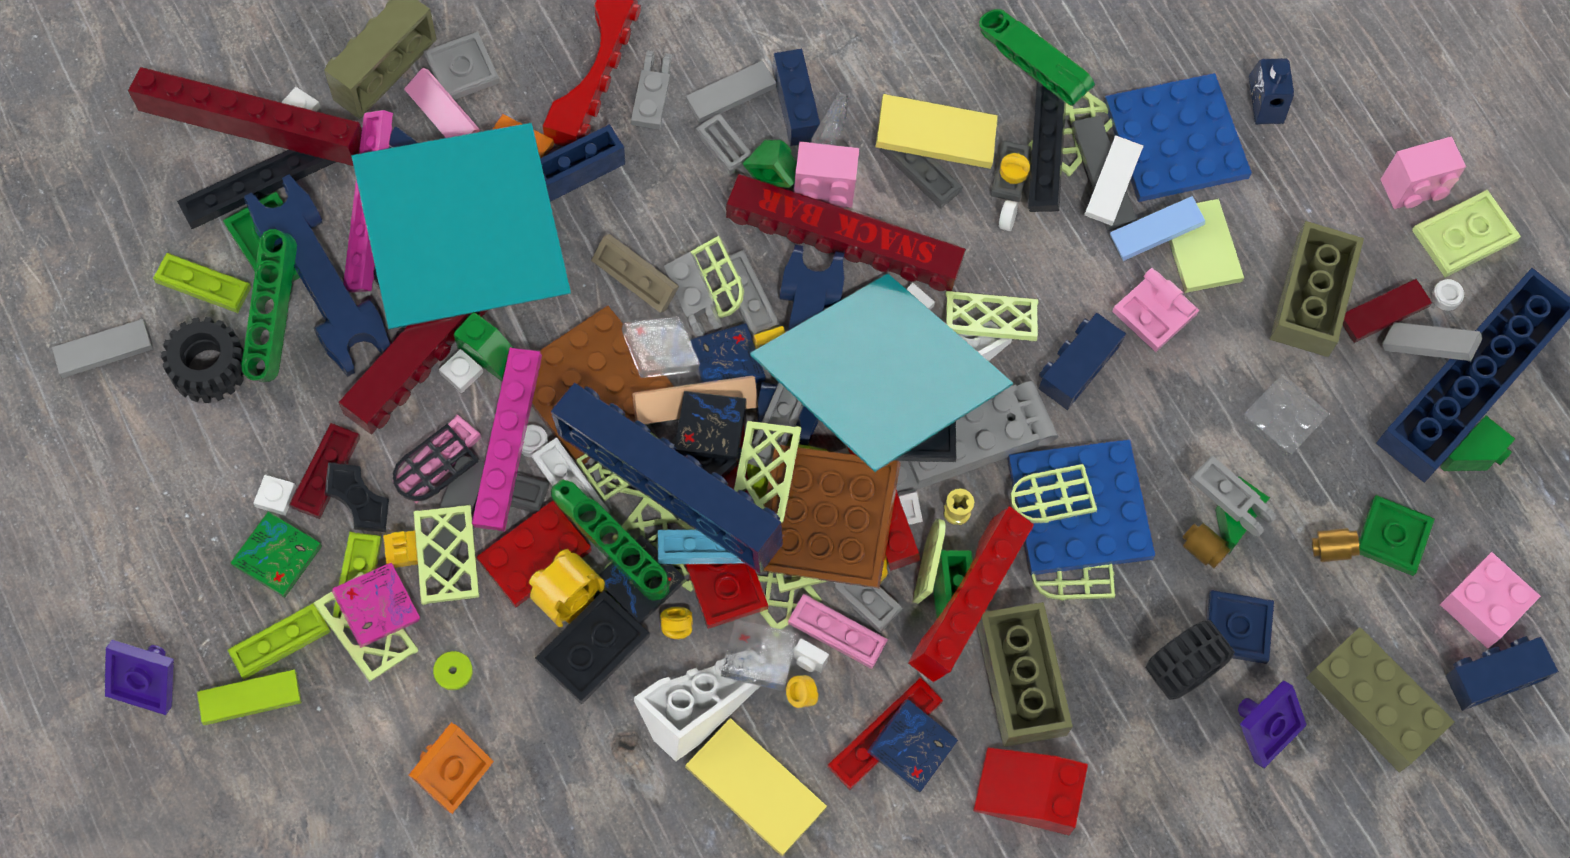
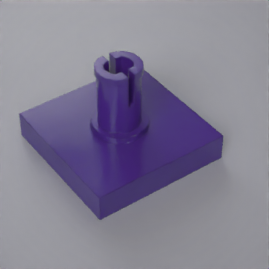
M111 640L106 647L105 697L166 715L172 707L174 659L165 656L164 649L157 645H151L147 650Z
M1284 680L1260 704L1250 698H1245L1238 707L1239 715L1245 718L1240 723L1254 763L1264 769L1307 726L1294 686Z

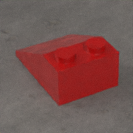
M988 747L973 811L1070 835L1076 828L1088 764L1053 755Z

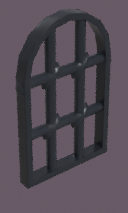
M446 424L401 458L393 471V484L398 493L405 499L424 501L438 494L451 482L478 463L479 460L466 446L465 442ZM448 430L453 437L442 446L435 447L431 442ZM455 441H458L464 449L453 458L446 460L441 452ZM426 446L433 451L419 463L416 462L414 464L410 459ZM468 453L473 460L456 472L451 465ZM438 457L443 465L429 476H425L420 471V468L431 459ZM407 462L411 469L397 479L399 468ZM444 470H449L452 476L435 488L430 481ZM417 474L422 481L407 493L403 492L398 484L410 475ZM423 486H427L431 490V492L422 496H412Z

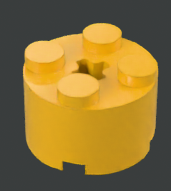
M568 549L562 550L550 566L545 570L537 571L529 581L532 586L531 600L558 627H563L562 622L564 621L570 624L594 600L593 596L597 590L602 593L605 587L604 580L578 554L571 553Z

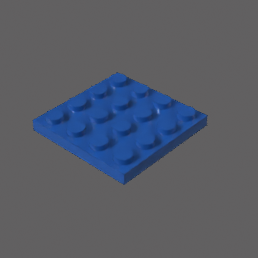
M1215 73L1105 96L1103 102L1108 109L1109 120L1111 118L1115 136L1143 145L1130 179L1138 202L1250 178L1252 172Z
M1130 440L1009 454L1007 460L1013 487L1021 478L1032 473L1084 464L1097 507V511L1093 513L1049 521L1048 523H1033L1034 526L1024 542L1030 575L1154 559L1155 551ZM1081 470L1061 473L1064 482L1083 478ZM1057 475L1036 478L1038 487L1056 484L1058 479ZM1031 480L1021 483L1015 492L1028 490L1030 487H1033ZM1085 483L1068 486L1066 489L1068 498L1088 494ZM1060 488L1043 491L1040 494L1042 503L1061 500L1060 498L1063 497ZM1035 493L1015 497L1018 508L1035 505L1034 503H1037ZM1089 499L1070 504L1072 512L1092 508ZM1065 504L1047 507L1045 513L1046 517L1067 513ZM1039 509L1022 512L1024 515L1032 518H1042Z

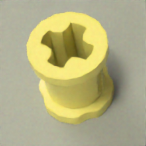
M961 488L955 489L947 496L944 506V517L949 523L963 525L969 520L975 503L974 497L969 491ZM955 505L956 507H958V506H960V505H963V506H964V509L961 508V507H959L958 509H955V508H953V506Z

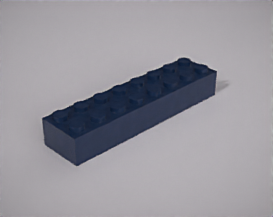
M1531 268L1475 330L1480 331L1482 341L1472 360L1449 359L1387 428L1376 444L1425 483L1570 319V297L1535 269Z
M574 382L551 410L558 436L704 534L761 574L783 545L780 517L774 511L767 507L761 509L755 505L752 497L742 490L736 492L727 486L728 483L722 476L715 472L709 474L701 468L702 465L690 455L684 457L678 453L676 447L669 440L663 437L659 440L650 434L651 431L645 424L638 420L632 422L626 418L621 408L613 403L607 405L601 401L600 396L590 387L585 386L583 389Z

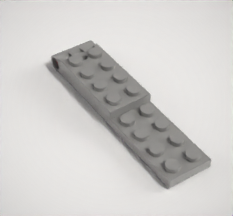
M1028 381L1018 386L1016 384L1012 385L956 421V462L899 461L901 464L896 488L897 493L912 489L917 490L1008 458L1009 454L1022 453L1055 441L1058 438V434L1035 383ZM847 447L835 451L836 453L849 454Z

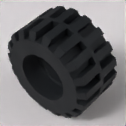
M198 317L193 318L191 324L187 325L184 321L179 324L180 330L176 331L173 329L169 333L171 340L165 339L163 346L166 351H161V358L164 362L162 364L175 389H178L179 393L185 398L189 396L191 401L198 402L202 398L204 403H211V398L215 397L217 401L224 399L223 394L227 392L230 395L235 392V384L240 386L244 381L241 376L244 375L242 372L244 349L234 330L230 326L226 327L225 323L220 320L214 323L210 317H205L202 322ZM207 350L220 352L219 359L213 366L204 370L189 368L191 361L197 354Z
M1207 620L1195 624L1167 643L1150 658L1145 668L1169 700L1178 699L1222 669L1232 659L1235 651L1213 622Z

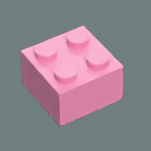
M1451 136L1397 151L1380 180L1393 208L1397 209L1405 206L1409 209L1418 206L1422 201L1429 199L1438 201L1447 197L1454 184L1458 182L1466 165Z
M799 142L794 192L841 208H852L859 148Z
M1491 552L1446 597L1440 606L1488 649L1501 639L1541 596Z

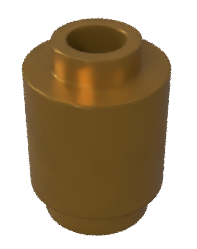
M1194 523L1182 537L1186 540L1183 547L1205 566L1209 564L1214 569L1230 552V549L1225 545L1227 542L1205 523H1202L1199 527Z
M1348 528L1317 531V538H1312L1313 556H1320L1321 562L1350 560L1352 556H1359L1357 531H1349Z

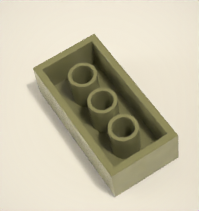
M389 0L385 9L377 17H372L366 24L365 29L357 37L351 38L346 48L327 63L324 72L333 100L358 119H361L364 113L424 54L423 51L428 50L437 40L430 8L418 0Z
M1305 221L1296 237L1270 340L1325 357L1330 356L1339 341L1364 238Z
M1044 602L984 612L977 624L1003 747L1067 736L1073 725Z
M1361 627L1306 677L1399 773L1411 765L1455 722Z

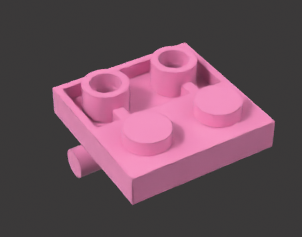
M1151 268L1145 273V279L1116 304L1112 312L1157 352L1198 314L1199 309L1182 295L1183 292L1173 282L1167 281L1160 273Z

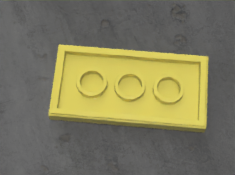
M883 94L875 147L991 169L994 158L998 115Z
M731 718L685 765L688 771L781 856L792 847L827 808L817 796Z

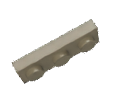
M610 234L603 237L591 259L592 262L660 313L667 310L679 288L676 283Z

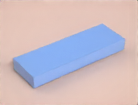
M1193 196L1114 230L1110 232V235L1122 260L1125 261L1205 225V219Z

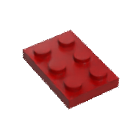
M552 500L476 558L516 608L530 598L532 586L529 581L537 571L545 570L550 566L562 550L568 549L571 553H576L581 558L585 557L592 550L591 546Z
M684 564L707 629L768 609V603L757 573L747 564Z

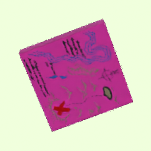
M392 562L332 589V593L360 648L420 620V616Z

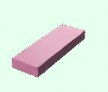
M422 68L404 88L445 138L480 131L428 69Z
M459 415L448 424L469 449L481 438V434ZM447 430L431 443L435 447H440L453 436ZM455 441L443 450L441 454L446 460L448 458L451 459L464 448L458 441ZM426 446L412 461L414 464L416 462L419 463L433 451ZM438 457L436 459L433 458L422 466L420 471L425 476H429L440 468L443 463ZM409 464L397 475V479L411 469ZM444 470L430 481L431 484L434 486L449 470ZM412 474L398 484L403 492L407 493L422 480L417 474ZM423 486L412 496L425 495L430 489L427 486Z
M805 594L802 595L788 620L789 625L870 669H873L888 641L883 636Z

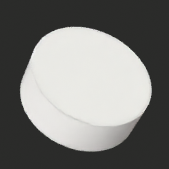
M1009 200L1004 202L999 219L1000 229L1012 230L1017 214L1018 202Z
M1445 279L1435 286L1431 296L1438 308L1451 311L1456 309L1463 301L1464 290L1458 282Z
M527 425L522 454L531 457V454L548 444L545 430L538 425Z

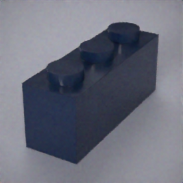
M802 48L774 53L773 75L776 81L790 146L799 145V142H819L821 124Z
M610 124L540 158L550 202L625 165L624 146Z
M1097 312L1090 321L1085 318L1075 331L1077 334L1076 338L1072 342L1066 340L1057 353L1060 357L1054 364L1049 361L1039 374L1042 380L1038 389L1066 410L1073 405L1120 348L1126 335L1125 332Z
M1528 636L1511 642V648L1501 651L1499 646L1483 652L1481 654L1483 658L1472 661L1471 657H1466L1453 663L1454 669L1445 677L1461 710L1464 711L1541 683L1558 673L1559 671L1542 637L1529 640Z

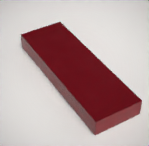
M1414 279L1347 311L1343 327L1352 341L1356 343L1393 325L1394 322L1402 321L1429 308L1432 301L1418 280Z
M330 423L289 504L292 509L317 519L321 518L331 498L325 496L328 463L348 464L361 438L358 433Z

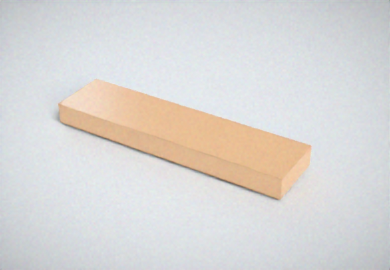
M754 376L632 393L635 421L638 420L643 424L680 419L684 391L746 398V409L758 407Z

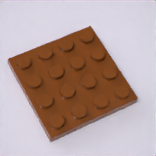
M608 305L540 350L542 359L532 407L575 461L585 454L558 436L551 410L574 382L583 389L585 386L593 389L600 396V400L607 405H610V403L617 405L624 411L625 417L632 422H635L632 393L674 387L653 360H646L649 355L637 340H634L633 335ZM587 457L581 461L583 465L588 462L587 460H589L590 457Z
M780 445L784 452L789 450L791 447ZM798 447L784 522L781 523L783 545L762 572L880 589L901 463L893 460L874 472L857 455ZM775 448L772 462L780 457ZM785 462L770 472L778 485L785 478L787 467ZM768 482L767 493L774 489L770 482ZM777 494L764 504L765 507L771 509L776 514H778L780 503L779 495Z

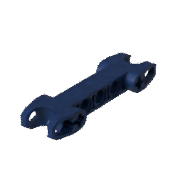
M289 174L282 178L288 198L280 207H265L252 193L245 195L244 200L259 239L264 232L270 229L290 234L295 239L297 251L294 268L325 322L315 326L314 331L326 354L349 377L355 374V368L349 356L352 346L363 341L372 343L383 354L390 346V342L386 335L382 318L370 300L357 306L311 230L323 223L316 206L310 196ZM282 238L275 241L274 247L280 244L281 246L283 245Z
M795 245L784 270L780 291V300L794 302L788 331L824 311V307L829 308L841 301L845 280L843 267L844 253L836 252L829 268L824 271L815 272L808 269L803 263L804 246ZM762 382L757 411L758 422L760 423L763 421L778 384ZM805 406L796 426L801 427L799 445L809 446L819 419Z

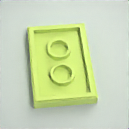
M1488 190L1415 225L1412 229L1445 278L1517 242L1521 237Z
M1219 199L1196 203L1205 219V225L1169 241L1185 293L1242 282L1244 275Z

